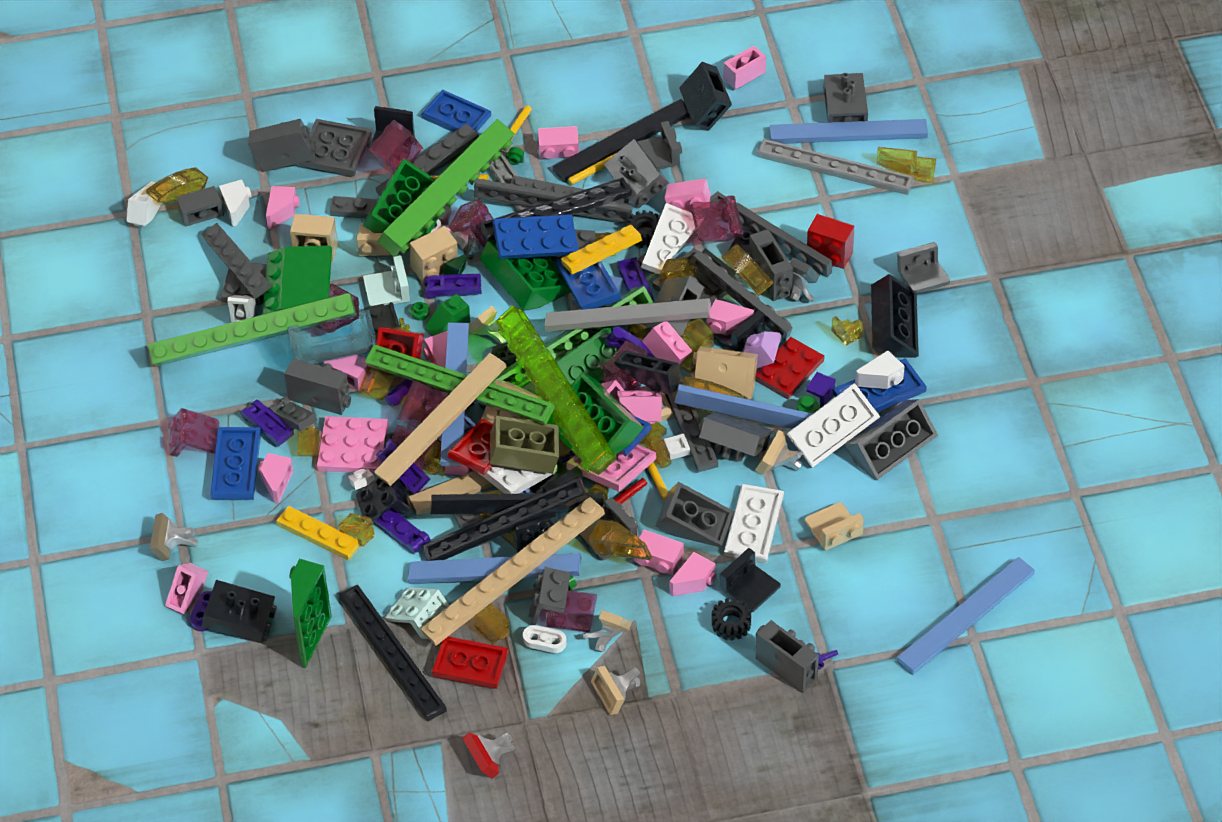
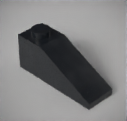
M627 350L614 361L615 366L653 391L672 395L678 389L679 384H682L679 363Z

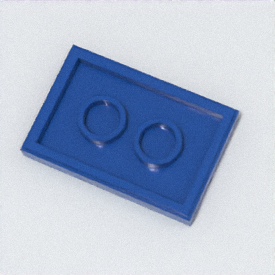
M443 89L421 113L422 119L451 132H455L465 124L478 132L491 117L490 110Z

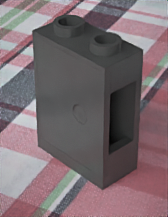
M863 73L824 75L823 89L828 123L868 121Z
M301 118L249 131L248 146L263 172L311 161L315 158V151H317L316 141L312 140L309 128L304 125Z
M635 139L604 164L615 180L624 178L632 190V195L628 199L638 208L645 205L654 195L662 191L669 184L645 149Z
M767 229L750 235L749 261L744 262V268L746 270L753 268L755 272L748 275L749 280L754 282L755 285L763 284L773 301L790 296L792 293L793 267L771 232Z
M693 276L665 279L655 303L699 299L704 286L698 283V280ZM690 319L668 321V323L679 336H682L684 331L689 329L688 322ZM662 322L645 323L643 329L650 332Z
M292 359L284 373L288 399L290 401L339 415L343 414L345 408H349L351 404V396L349 395L350 384L348 383L346 373H343L341 370H332V365L329 363H325L322 367L320 364L314 365Z
M718 412L703 418L699 425V430L701 431L699 437L715 443L714 453L720 454L724 446L721 456L728 459L732 449L736 450L734 457L736 461H742L744 453L756 456L766 450L772 429Z
M770 620L766 625L760 626L756 632V659L801 693H804L817 681L819 654L814 651L815 647L812 643L805 645L802 640L795 638L796 632L790 629L787 632Z

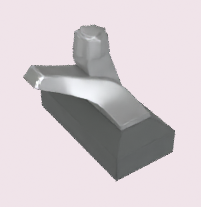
M792 258L790 264L793 267L794 285L790 298L798 301L803 292L810 302L815 301L807 290V285L809 283H816L820 275L810 265Z

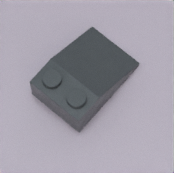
M678 482L667 493L656 527L676 537L721 547L734 511Z

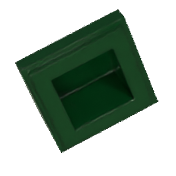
M463 254L445 263L443 275L462 274L466 268L467 255Z

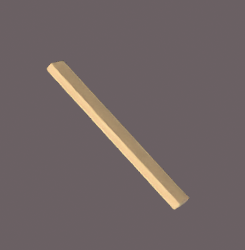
M489 353L374 471L375 475L391 486L506 368V364Z
M560 438L558 459L565 457L571 451ZM473 471L408 497L416 515L419 516L430 512L431 495L476 494L494 485L478 472Z

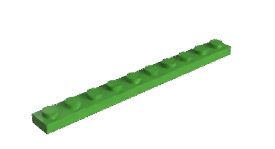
M375 344L365 360L367 366L447 393H451L468 376ZM493 383L474 400V402L543 425L547 424L555 408L553 403Z

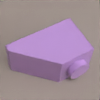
M762 332L747 338L744 352L758 354L757 368L774 363L781 334L778 332Z

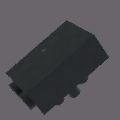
M701 62L679 87L692 122L696 127L709 131L732 105L717 67L711 64Z
M216 580L204 613L202 627L262 643L263 637L268 636L271 623H268L269 618L274 619L277 606L274 605L275 596Z

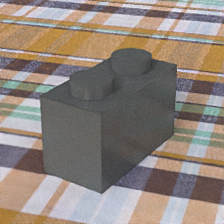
M215 186L176 197L178 210L185 227L223 216L221 200Z

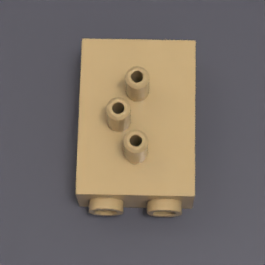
M700 346L693 355V364L696 365V369L691 374L690 384L694 385V388L751 399L754 394L758 354Z

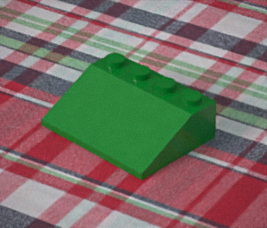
M403 159L394 170L362 226L373 233H383L436 179ZM436 217L433 219L434 224L427 231L425 229L421 231L423 233L421 237L432 231L438 220Z
M496 240L486 243L479 258L480 261L523 310L540 308L571 293L552 256L499 259Z
M291 246L269 252L266 280L271 285V288L264 294L263 315L328 299L332 247Z
M583 372L580 373L556 403L547 424L558 425L559 438L592 471L629 446L644 428L596 379Z
M299 558L296 566L291 568L289 578L291 579L293 619L301 666L306 668L332 618L324 565Z

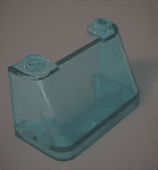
M369 309L359 311L358 319L350 324V335L312 342L311 333L302 332L298 325L287 327L288 344L294 359L314 365L366 354L371 351L374 344L376 345V336Z

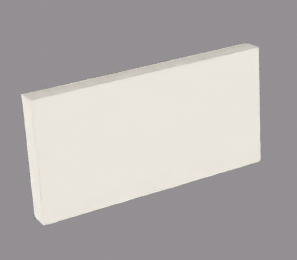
M854 383L788 432L787 436L796 448L802 452V456L813 468L880 416Z
M742 484L724 556L738 558L746 549L750 548L755 551V562L767 564L784 491Z

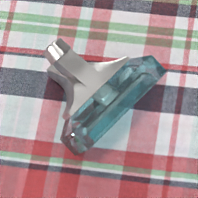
M479 216L468 221L461 228L445 226L470 260L477 254L481 245L482 234L478 230V224L484 222V218Z

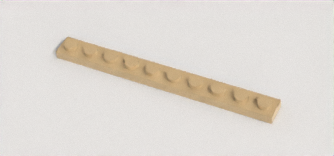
M591 497L586 499L421 628L422 633L435 646L602 517L605 514L604 509Z

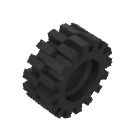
M642 210V214L637 211L636 216L634 214L630 215V218L627 219L626 227L632 225L641 234L642 241L634 244V246L640 244V248H643V245H646L647 248L649 247L660 219L658 214L655 213L653 215L652 211L646 213V210ZM641 227L651 228L649 231H640L638 229Z
M726 598L725 603L721 600L718 602V605L715 604L714 610H712L713 631H717V636L719 637L723 635L725 640H727V637H730V641H733L735 636H737L738 640L742 638V634L746 636L747 631L751 629V609H749L747 603L743 605L742 600L736 602V598L729 602V598ZM728 615H734L739 617L740 620L736 623H727L723 618Z

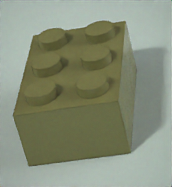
M496 415L490 432V464L553 474L559 458L558 425H543L534 421Z

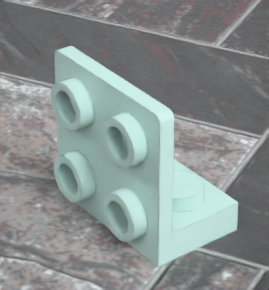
M402 256L393 257L394 265L391 266V271L363 276L369 307L379 304L389 305L390 302H393V304L410 302L409 286Z
M409 587L403 592L398 602L391 607L390 612L385 618L390 622L411 623L421 639H428L422 633L421 628L450 605L439 589Z

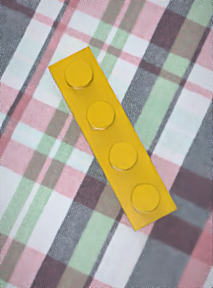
M629 225L561 258L562 265L573 275L642 241L641 234L632 225Z
M290 506L276 520L277 526L348 561L360 547V540Z

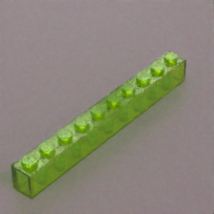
M512 305L495 321L499 328L498 333L507 340V347L517 356L516 361L525 369V376L534 383L535 392L544 401L553 403L555 406L552 412L554 415L553 420L562 428L564 438L571 442L573 446L571 448L572 451L581 458L582 467L587 472L592 471L600 475L617 459L616 455L525 312Z

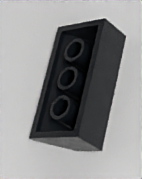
M888 274L871 284L872 348L881 354L889 351L895 358H916L919 356L917 294L912 293L909 287Z

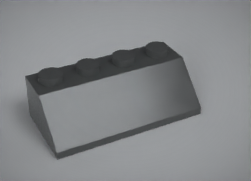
M912 399L900 403L845 443V446L854 463L874 480H878L938 436L920 400Z

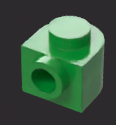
M803 396L797 401L796 410L814 414L821 409L817 400L811 396Z

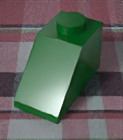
M458 294L440 303L426 324L425 329L434 336L448 331V323L471 322L469 305Z

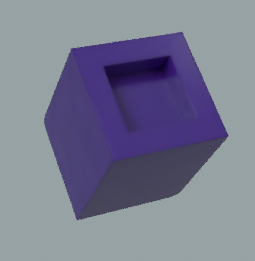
M816 372L806 387V392L820 397V408L825 406L832 398L836 379Z

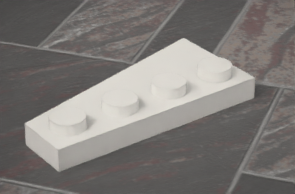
M666 203L641 268L660 275L701 224L704 217Z

